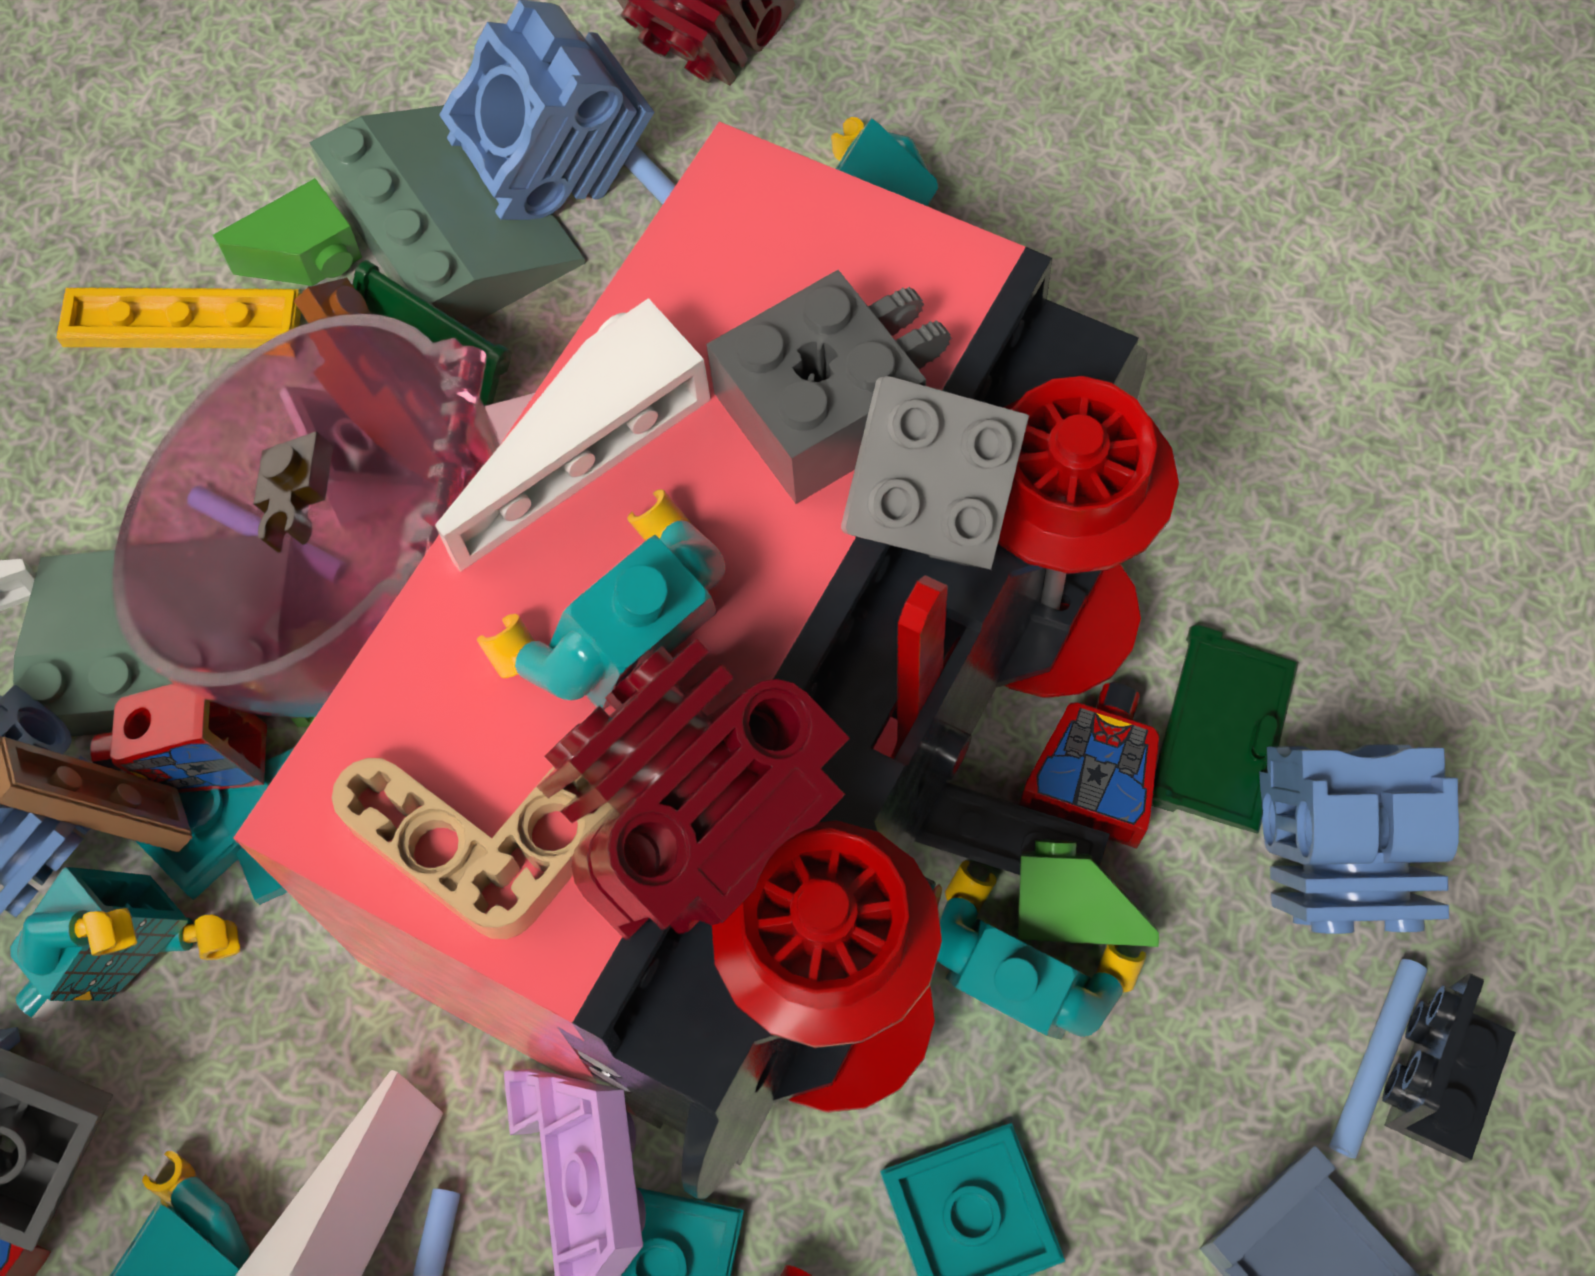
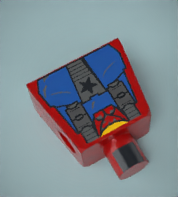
M207 675L199 676L120 698L114 709L112 732L97 734L93 737L90 745V755L94 764L175 787L179 793L264 785L267 724Z
M1105 683L1102 686L1096 708L1078 702L1069 703L1027 779L1019 805L1109 833V840L1137 849L1150 823L1159 743V731L1154 727L1133 721L1140 694L1133 688L1123 684Z

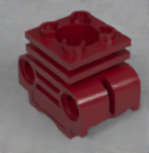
M617 0L623 8L620 14L621 17L633 28L638 29L640 34L637 39L643 46L660 57H665L670 51L686 60L687 64L684 68L704 82L709 83L715 77L729 86L735 81L736 76L725 59L741 68L744 67L748 60L739 42L757 52L762 51L780 31L796 5L794 0Z
M697 638L674 657L661 646L646 661L635 668L605 697L616 709L610 716L599 705L581 724L578 723L544 756L555 769L536 786L549 799L581 775L589 782L560 811L571 823H574L607 802L613 807L581 839L574 850L571 867L574 883L583 897L625 940L629 939L649 918L661 930L666 929L670 925L678 934L690 931L698 921L709 925L723 923L756 889L764 867L776 850L801 831L816 826L845 795L821 768L850 738L805 691L794 683L779 679L761 681L708 716L701 709L734 677L720 665L685 692L676 684L709 652ZM625 842L633 847L639 856V874L630 868L625 859Z

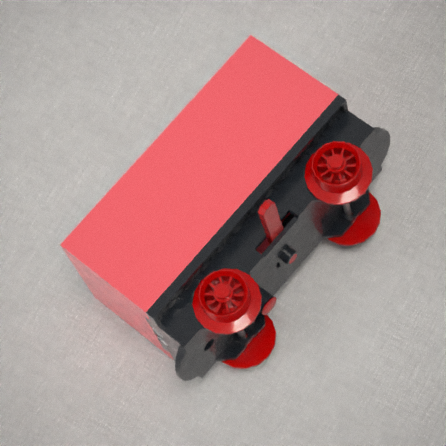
M719 121L506 437L588 338L596 334L604 322L616 314L629 312L648 298L704 359L711 400L461 572L452 562L440 535H438L233 839L359 963L563 1076L623 1089L626 1111L661 1129L664 1123L684 1134L681 1172L684 1191L697 1199H706L722 1183L735 1163L738 1165L742 1164L774 1103L788 1100L789 1102L825 1113L867 1109L901 1090L924 1061L935 1024L930 983L942 944L938 913L942 887L939 883L936 885L935 881L923 875L915 859L908 852L946 781L952 780L961 766L971 743V734L997 687L1006 686L1011 690L1042 698L1082 694L1112 678L1133 651L1141 615L1135 585L1120 564L1146 551L1166 527L1171 518L1179 487L1173 449L1137 400L1146 370L1147 351L1137 345L1139 337L1047 300L1052 257ZM836 270L842 273L867 306L887 295L894 294L895 291H899L903 287L904 289L908 287L914 289L923 300V311L919 313V317L912 324L907 325L905 329H900L897 334L893 335L894 340L899 339L914 329L921 328L923 324L926 325L930 321L935 322L936 320L943 324L952 338L949 341L950 345L946 347V351L940 354V357L935 358L933 362H928L925 367L919 369L926 379V386L1029 415L991 570L956 564L929 557L930 555L845 534L841 529V524L854 470L795 504L714 394L706 344ZM662 489L689 519L690 523L719 549L725 562L724 576L715 587L708 591L714 602L715 615L670 654L674 657L696 638L709 652L676 684L685 692L722 665L734 678L701 709L708 716L761 681L779 679L794 683L805 691L850 738L821 768L845 795L816 826L801 831L776 850L764 867L756 889L723 923L709 925L698 921L690 931L678 934L670 925L666 929L661 930L649 918L629 939L625 940L583 897L572 876L536 921L522 934L509 939H491L477 932L358 839L334 810L332 802L334 783L341 772L353 762L366 758H382L395 764L489 837L493 838L553 767L544 756L578 723L581 724L596 707L587 696L575 701L558 698L521 678L519 674L509 678H501L480 647L477 638L481 635L489 638L499 634L506 629L502 619L507 615L517 614L533 639L549 646L563 611L576 598L645 542L628 522L627 517L631 512L636 516H640L650 510L657 502L652 493ZM611 704L604 709L609 716L616 710ZM569 785L566 791L575 795L579 793L574 785ZM367 788L358 798L365 810L369 807L377 809L391 820L396 829H398L403 819L406 818L395 808L384 790L377 793ZM560 811L545 814L537 821L533 828L532 841L536 847L545 851H556L565 848L573 841L577 833L578 822L571 823ZM435 828L427 831L415 845L414 857L416 863L425 868H436L445 865L453 858L458 849L459 839L457 833L448 828ZM625 842V859L630 868L639 874V856L634 848ZM516 848L511 854L521 869L511 882L503 888L497 887L491 882L482 891L481 894L489 904L485 914L496 905L505 908L507 911L515 906L518 899L513 893L511 886L525 867L530 870L534 879H539L544 874V871L534 867L528 861L520 848Z

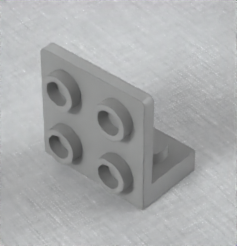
M891 376L878 378L875 383L841 524L842 531L848 535L928 554L932 558L991 570L1029 415Z

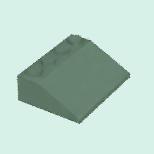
M444 105L360 116L309 142L325 184L387 276L466 327L473 325L585 264V258L553 214L531 220H500L495 212L499 205L498 201L492 196L461 146H452L447 139L450 130L439 115Z
M289 534L284 536L283 548L280 553H277L257 536L40 557L14 654L13 686L17 685L29 694L33 700L41 703L61 719L70 731L71 737L112 732L115 705L122 697L205 675L258 718L287 716V712L282 707V634L296 633L294 538Z

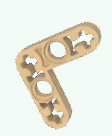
M366 758L353 762L341 772L334 783L332 802L336 814L358 839L477 932L491 939H509L520 935L536 921L573 876L571 865L574 850L581 839L613 808L607 802L598 807L593 814L589 813L577 820V833L570 844L556 851H545L534 845L532 841L533 828L537 821L545 814L561 811L576 796L566 791L569 785H574L577 791L580 792L589 784L582 775L549 799L535 787L493 838L489 837L395 764L382 758ZM554 766L539 783H541L555 769ZM369 788L377 793L384 790L395 808L406 816L398 829H396L391 820L377 809L369 807L365 810L358 799L364 790ZM435 828H448L456 832L459 839L458 849L453 858L445 865L436 868H425L416 863L414 857L415 845L427 831ZM516 848H520L528 861L534 867L544 871V874L539 879H534L530 870L525 867L511 886L513 893L518 899L515 906L507 911L505 908L496 905L485 914L489 904L481 894L482 891L491 882L500 888L507 886L521 870L511 854Z

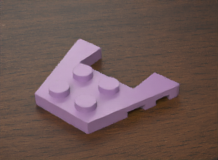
M536 1069L505 1071L504 1081L510 1135L532 1134L540 1131L554 1276H621L643 1247L641 1232L644 1229L646 1220L645 1202L641 1192L635 1185L632 1154L636 1144V1129L632 1116L626 1112L624 1090Z

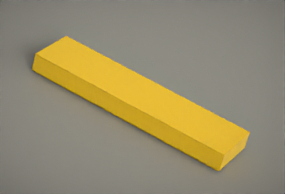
M65 288L56 338L62 347L296 349L301 311L294 300L301 293L299 289Z

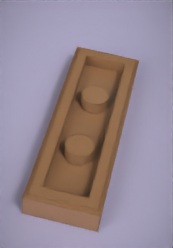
M0 736V805L179 852L193 837L177 788Z

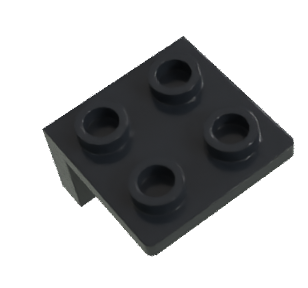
M1471 973L1449 988L1444 985L1441 986L1429 1003L1425 1001L1419 1002L1409 1020L1405 1033V1038L1414 1042L1406 1066L1398 1063L1394 1067L1382 1096V1101L1391 1105L1384 1126L1462 1163L1471 1161L1516 1034L1512 1030L1473 1013L1484 984V979Z

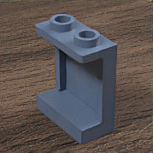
M1316 1146L1297 1156L1200 1248L1202 1253L1223 1276H1420L1328 1177L1336 1167Z

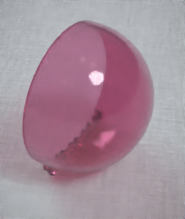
M347 314L319 319L278 335L248 353L218 376L180 415L158 445L135 486L120 526L113 564V598L122 633L131 649L142 662L176 685L219 705L257 715L284 718L316 717L438 537L439 533L435 524L501 444L497 430L480 399L487 359L486 353L477 347H463L455 338L433 343L416 328L390 317L373 314ZM317 431L333 445L326 500L309 506L308 518L312 522V534L307 544H300L291 535L286 533L283 539L282 552L277 553L258 537V526L264 513L253 505L262 450Z

